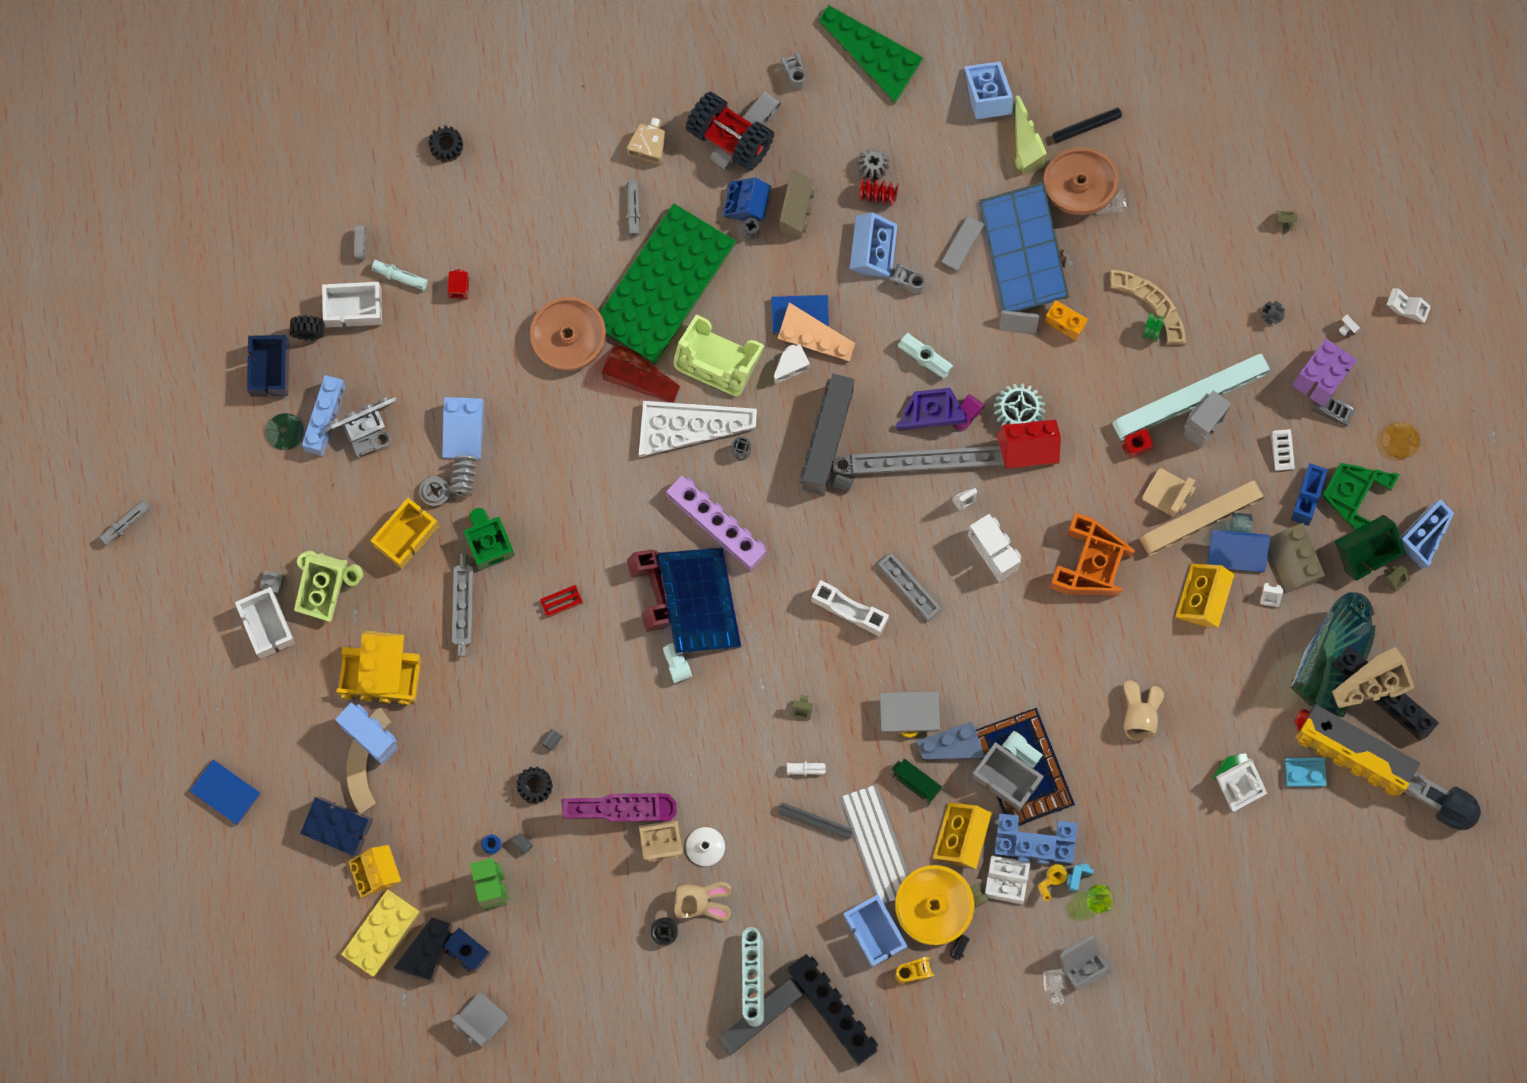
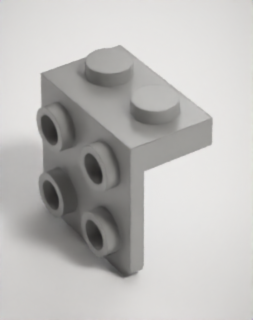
M1094 936L1082 939L1080 943L1066 948L1060 954L1064 972L1077 991L1111 972L1109 965L1099 952Z
M478 993L459 1015L456 1014L451 1020L455 1023L453 1027L459 1033L465 1032L470 1036L468 1040L475 1047L480 1045L484 1048L505 1024L508 1016L485 995Z

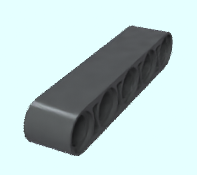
M791 978L764 1000V1020L762 1024L756 1027L750 1026L743 1017L719 1037L717 1041L731 1056L805 994L804 991ZM752 1012L749 1018H754L758 1012Z

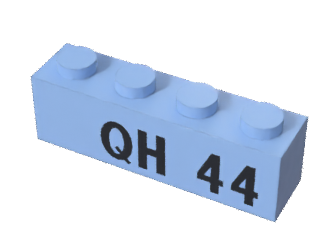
M324 376L302 443L305 452L319 456L324 455L332 431L326 432L325 428L329 426L328 422L335 420L346 388L342 379Z

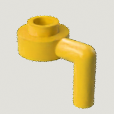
M1060 864L1051 866L1047 870V878L1038 884V889L1045 901L1051 899L1047 889L1048 886L1051 884L1060 885L1067 880L1068 873L1064 866Z

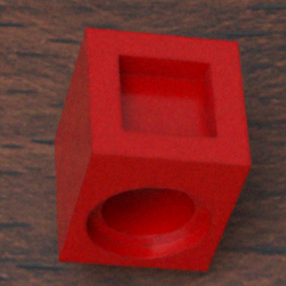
M462 269L449 271L447 291L449 299H468V272Z
M1146 428L1125 436L1122 444L1125 454H1129L1131 459L1152 451L1154 446ZM1133 441H1138V442H1140L1141 447H1139V448L1134 447V446L1132 445V442H1133Z

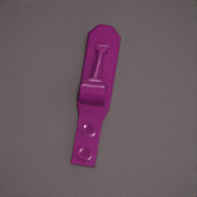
M663 793L609 794L602 798H563L561 800L562 819H604L608 822L671 821L677 814L676 801L669 794Z

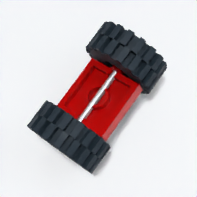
M712 91L705 93L704 97L702 96L700 101L695 104V108L691 110V115L688 116V121L686 122V131L701 141L708 140L732 155V160L748 171H752L754 167L758 166V163H761L762 158L766 156V152L770 149V145L773 143L772 139L775 136L774 132L760 122L751 123L730 110L727 105L728 102Z

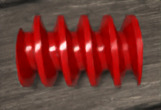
M862 177L859 190L860 201H863L865 196H867L868 202H871L872 198H874L875 203L878 204L881 199L882 205H885L887 200H889V205L893 206L894 202H896L899 184L893 188V183L890 182L888 187H886L885 181H882L879 186L878 180L871 184V180L868 178L866 183H864Z

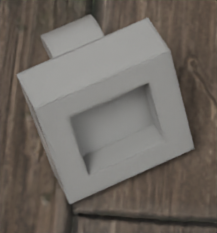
M265 570L259 588L265 590L271 587L275 594H279L284 575Z

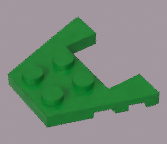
M1340 463L1322 497L1356 530L1371 522L1356 513L1371 484L1375 482L1391 491L1400 474Z

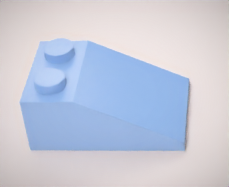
M1001 62L964 67L971 105L976 119L1012 114L1013 96Z
M444 398L443 458L454 459V457L459 455H470L481 460L485 406L483 399Z

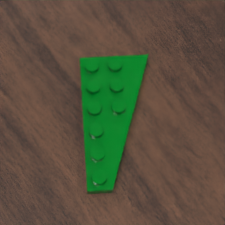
M828 5L820 17L819 23L842 45L841 47L853 57V60L880 86V89L891 98V101L896 104L921 65L923 57Z

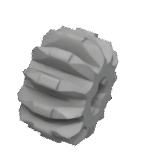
M868 148L867 154L862 152V159L858 160V164L860 165L859 171L863 172L864 177L870 175V180H873L874 176L880 179L881 174H887L886 169H889L890 164L887 163L889 158L884 156V151L878 153V149L875 148L874 152H872Z

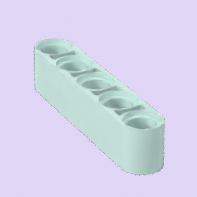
M750 927L745 929L742 934V1012L747 1023L750 1026L756 1027L762 1024L764 1020L763 938L756 928ZM757 936L755 941L749 942L751 937ZM752 955H757L755 960L749 961ZM757 974L755 979L749 980L750 975ZM752 993H757L755 998L749 999ZM752 1012H758L754 1018H749Z

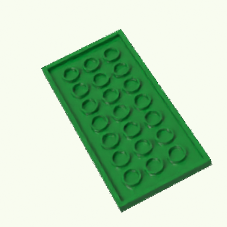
M673 203L600 311L605 324L606 335L651 363L656 364L737 244V241Z

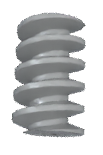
M470 455L454 457L455 464H453V469L455 471L451 473L453 478L450 479V483L452 485L449 486L451 493L462 497L472 496L467 491L473 490V487L468 484L474 483L470 476L476 475L471 469L477 468V465L472 463L473 461H478L477 457Z

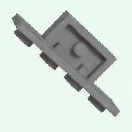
M388 396L378 400L379 404L373 406L371 403L362 407V412L356 414V411L346 414V419L342 421L337 418L328 422L329 426L325 428V431L328 432L342 425L349 441L357 440L384 428L385 425L377 409L397 400L395 397L389 399Z

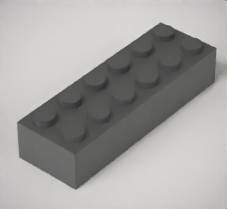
M832 374L831 379H827L825 386L826 397H822L820 404L821 414H817L815 422L816 432H812L810 439V448L812 449L807 450L805 457V466L807 467L802 468L800 483L803 484L802 490L825 496L852 399L855 379L837 374Z

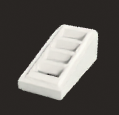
M1291 429L1272 431L1270 437L1275 471L1294 470ZM1286 437V440H1277V438ZM1278 445H1287V447L1278 448ZM1288 452V455L1278 456V453ZM1289 460V463L1279 464V461Z
M976 488L967 489L952 498L959 511L975 502L977 490Z

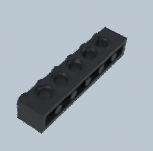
M1348 646L1342 650L1331 665L1349 679L1369 662ZM1405 693L1396 697L1383 696L1380 697V700L1374 701L1419 741L1427 738L1439 724L1435 718Z
M805 954L790 965L787 970L855 1063L860 1066L878 1052L876 1047L879 1045L872 1036L868 1037L864 1031L867 1029L860 1020L856 1021L852 1016L855 1013L849 1004L844 1005L840 1000L842 998L841 993L837 988L832 989L829 985L831 980L825 972L821 973L818 970L817 966L819 964L815 958ZM807 972H813L816 975V979L809 982L804 976ZM819 988H825L828 991V995L820 998L816 991ZM831 1004L839 1006L840 1011L837 1014L829 1012L828 1007ZM849 1020L852 1027L849 1030H843L840 1026L841 1021ZM855 1036L863 1038L864 1043L861 1046H855L852 1043V1039Z

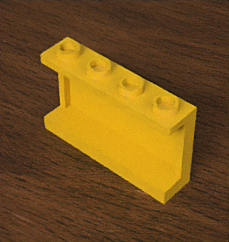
M342 647L341 655L343 658L339 687L336 690L341 699L352 700V697H355L365 702H371L372 699H375L385 704L396 701L398 704L405 706L416 702L421 664L419 654L403 653L399 693L374 694L357 692L361 648Z

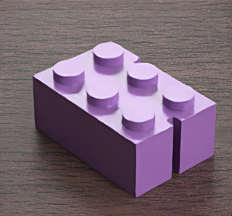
M1325 338L1300 372L1292 387L1307 395L1313 384L1316 383L1317 386L1309 398L1324 407L1350 372L1357 359Z

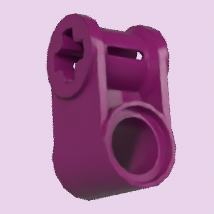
M968 394L960 405L968 421L967 423L954 424L953 428L957 431L966 430L980 414L985 404L971 394Z

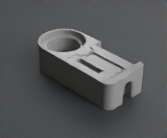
M378 431L354 440L352 445L357 457L361 459L360 456L366 453L387 449L391 445V437L386 431ZM379 436H386L388 440L385 444L380 445L377 443Z

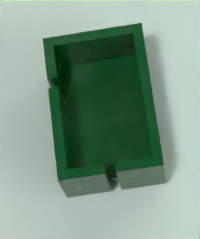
M1382 515L1335 541L1345 573L1357 581L1371 573L1370 569L1361 562L1376 571L1406 554L1402 541L1398 538L1400 536L1394 521Z

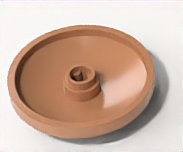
M1078 147L1059 153L1049 162L1044 172V184L1049 201L1059 210L1073 215H1089L1104 209L1112 202L1118 190L1119 177L1116 166L1108 156L1091 148Z
M561 297L548 302L536 313L530 328V340L534 352L544 364L559 371H575L590 365L600 355L606 340V328L601 314L592 304L577 297Z

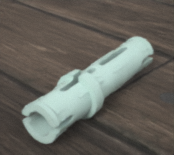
M375 260L372 265L371 271L382 274L387 279L392 278L422 291L427 286V279L400 270L395 265L391 264L390 266L378 260Z

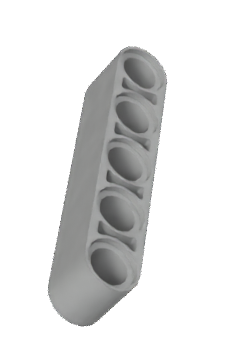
M764 92L743 118L751 123L760 122L765 126L779 109L781 102L768 92ZM719 147L715 149L710 157L713 162L724 170H727L734 162L732 160L733 156Z

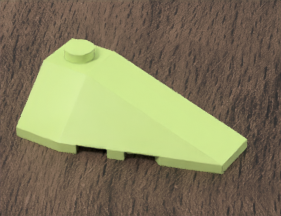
M1018 95L1015 97L1014 102L1017 158L1015 163L1018 170L1021 169L1024 175L1044 168L1047 153L1039 134H1035L1032 120H1027V110Z

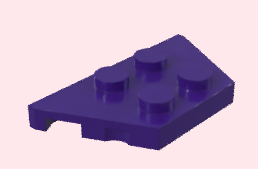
M951 388L925 390L913 393L910 403L903 411L904 416L901 422L896 424V429L902 431L967 423L968 420Z

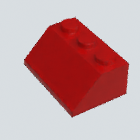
M1056 420L1003 425L996 435L1005 469L1058 464L1060 462L1061 435Z

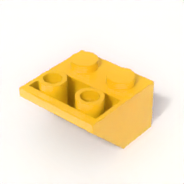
M389 845L370 848L348 861L360 898L384 891L401 882Z

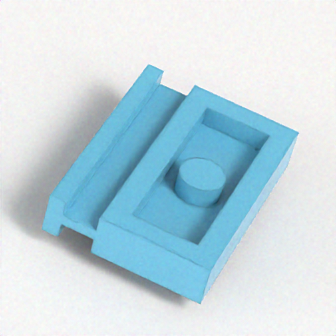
M1285 758L1286 787H1326L1325 758Z

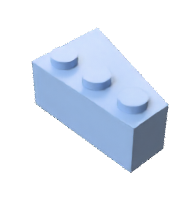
M1441 499L1433 502L1399 537L1405 553L1421 569L1430 566L1432 557L1438 549L1439 542L1445 534L1454 514Z

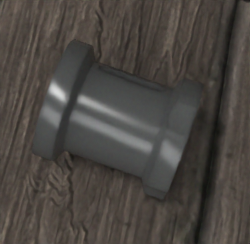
M748 218L743 223V235L749 240L756 239L760 232L759 223L755 218Z

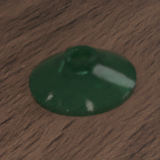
M289 413L274 416L266 427L267 440L273 447L279 450H289L296 447L304 435V427L300 419ZM287 427V431L281 432V428Z

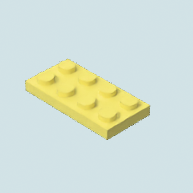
M387 889L341 955L372 977H375L420 914V911Z

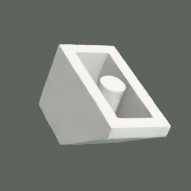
M791 345L782 353L774 374L775 385L810 370V363L801 345Z

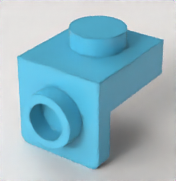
M1079 863L1078 866L1075 865L1072 874H1068L1066 885L1069 886V891L1076 893L1081 874L1092 876L1094 869H1090V866L1087 864Z

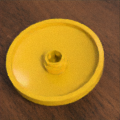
M930 865L913 871L903 880L896 895L895 909L900 925L909 936L924 944L941 945L952 942L967 930L974 916L975 900L970 885L962 875L945 866Z

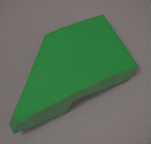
M1247 754L1226 757L1225 760L1220 762L1218 770L1212 776V780H1217L1216 776L1247 760Z

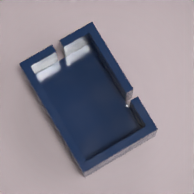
M248 336L247 391L250 397L268 396V393L271 396H288L289 340L287 336Z
M315 797L300 834L352 856H358L365 841L364 838H358V836H366L368 834L373 819L341 805H336V803L322 797Z

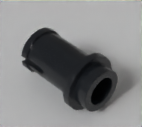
M963 934L958 937L953 948L949 950V956L959 961L961 958H964L963 953L970 938Z

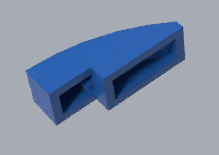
M1309 463L1290 520L1309 526L1328 469Z

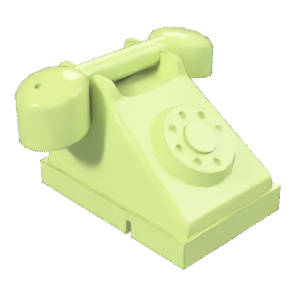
M303 552L297 559V564L303 570L294 611L331 622L343 580L350 586L357 585L363 578L361 567L356 564L347 567V560L324 555V553Z

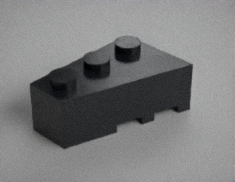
M431 918L394 966V969L433 983L445 950L444 944L448 941L453 927L451 923Z

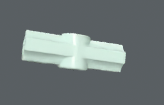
M909 333L904 335L898 344V347L917 360L920 366L927 367L942 379L947 377L953 368V365L935 353L932 347L924 345ZM927 353L930 355V358L923 359L921 354Z

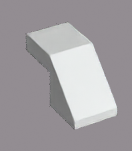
M1392 288L1387 302V306L1396 314L1421 323L1426 322L1431 307L1421 297H1408L1399 288Z

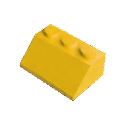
M1191 564L1175 617L1203 627L1219 628L1234 573L1221 565Z
M365 631L362 634L357 692L374 694L399 693L404 635Z
M948 802L933 859L963 868L976 869L992 813L977 805Z

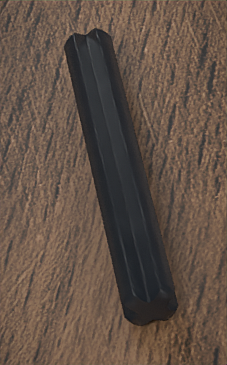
M1114 108L1054 132L1052 135L1056 143L1119 119L1122 117V112L1120 108Z

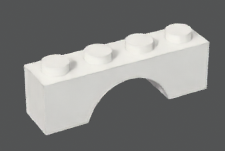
M821 580L811 597L812 603L879 637L889 620L888 614L872 606H865L851 600L837 588Z

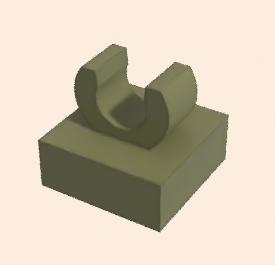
M1276 211L1279 230L1283 229V224L1288 223L1289 230L1292 231L1293 223H1297V214L1295 212Z
M1402 565L1398 568L1392 566L1393 572L1391 574L1384 573L1391 589L1395 592L1410 580L1407 569Z
M801 695L800 701L794 700L791 717L811 719L813 704L808 703L809 696Z

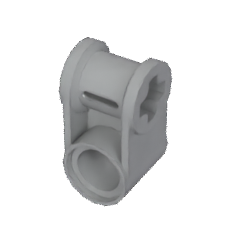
M796 52L795 55L787 58L781 57V65L787 75L790 86L795 90L803 89L806 86V72L799 53ZM795 77H801L802 79H801V80H795L794 78H795Z
M903 264L896 265V271L893 277L889 279V282L895 287L902 288L916 295L922 294L926 288L925 276ZM920 281L922 284L914 286L913 282Z

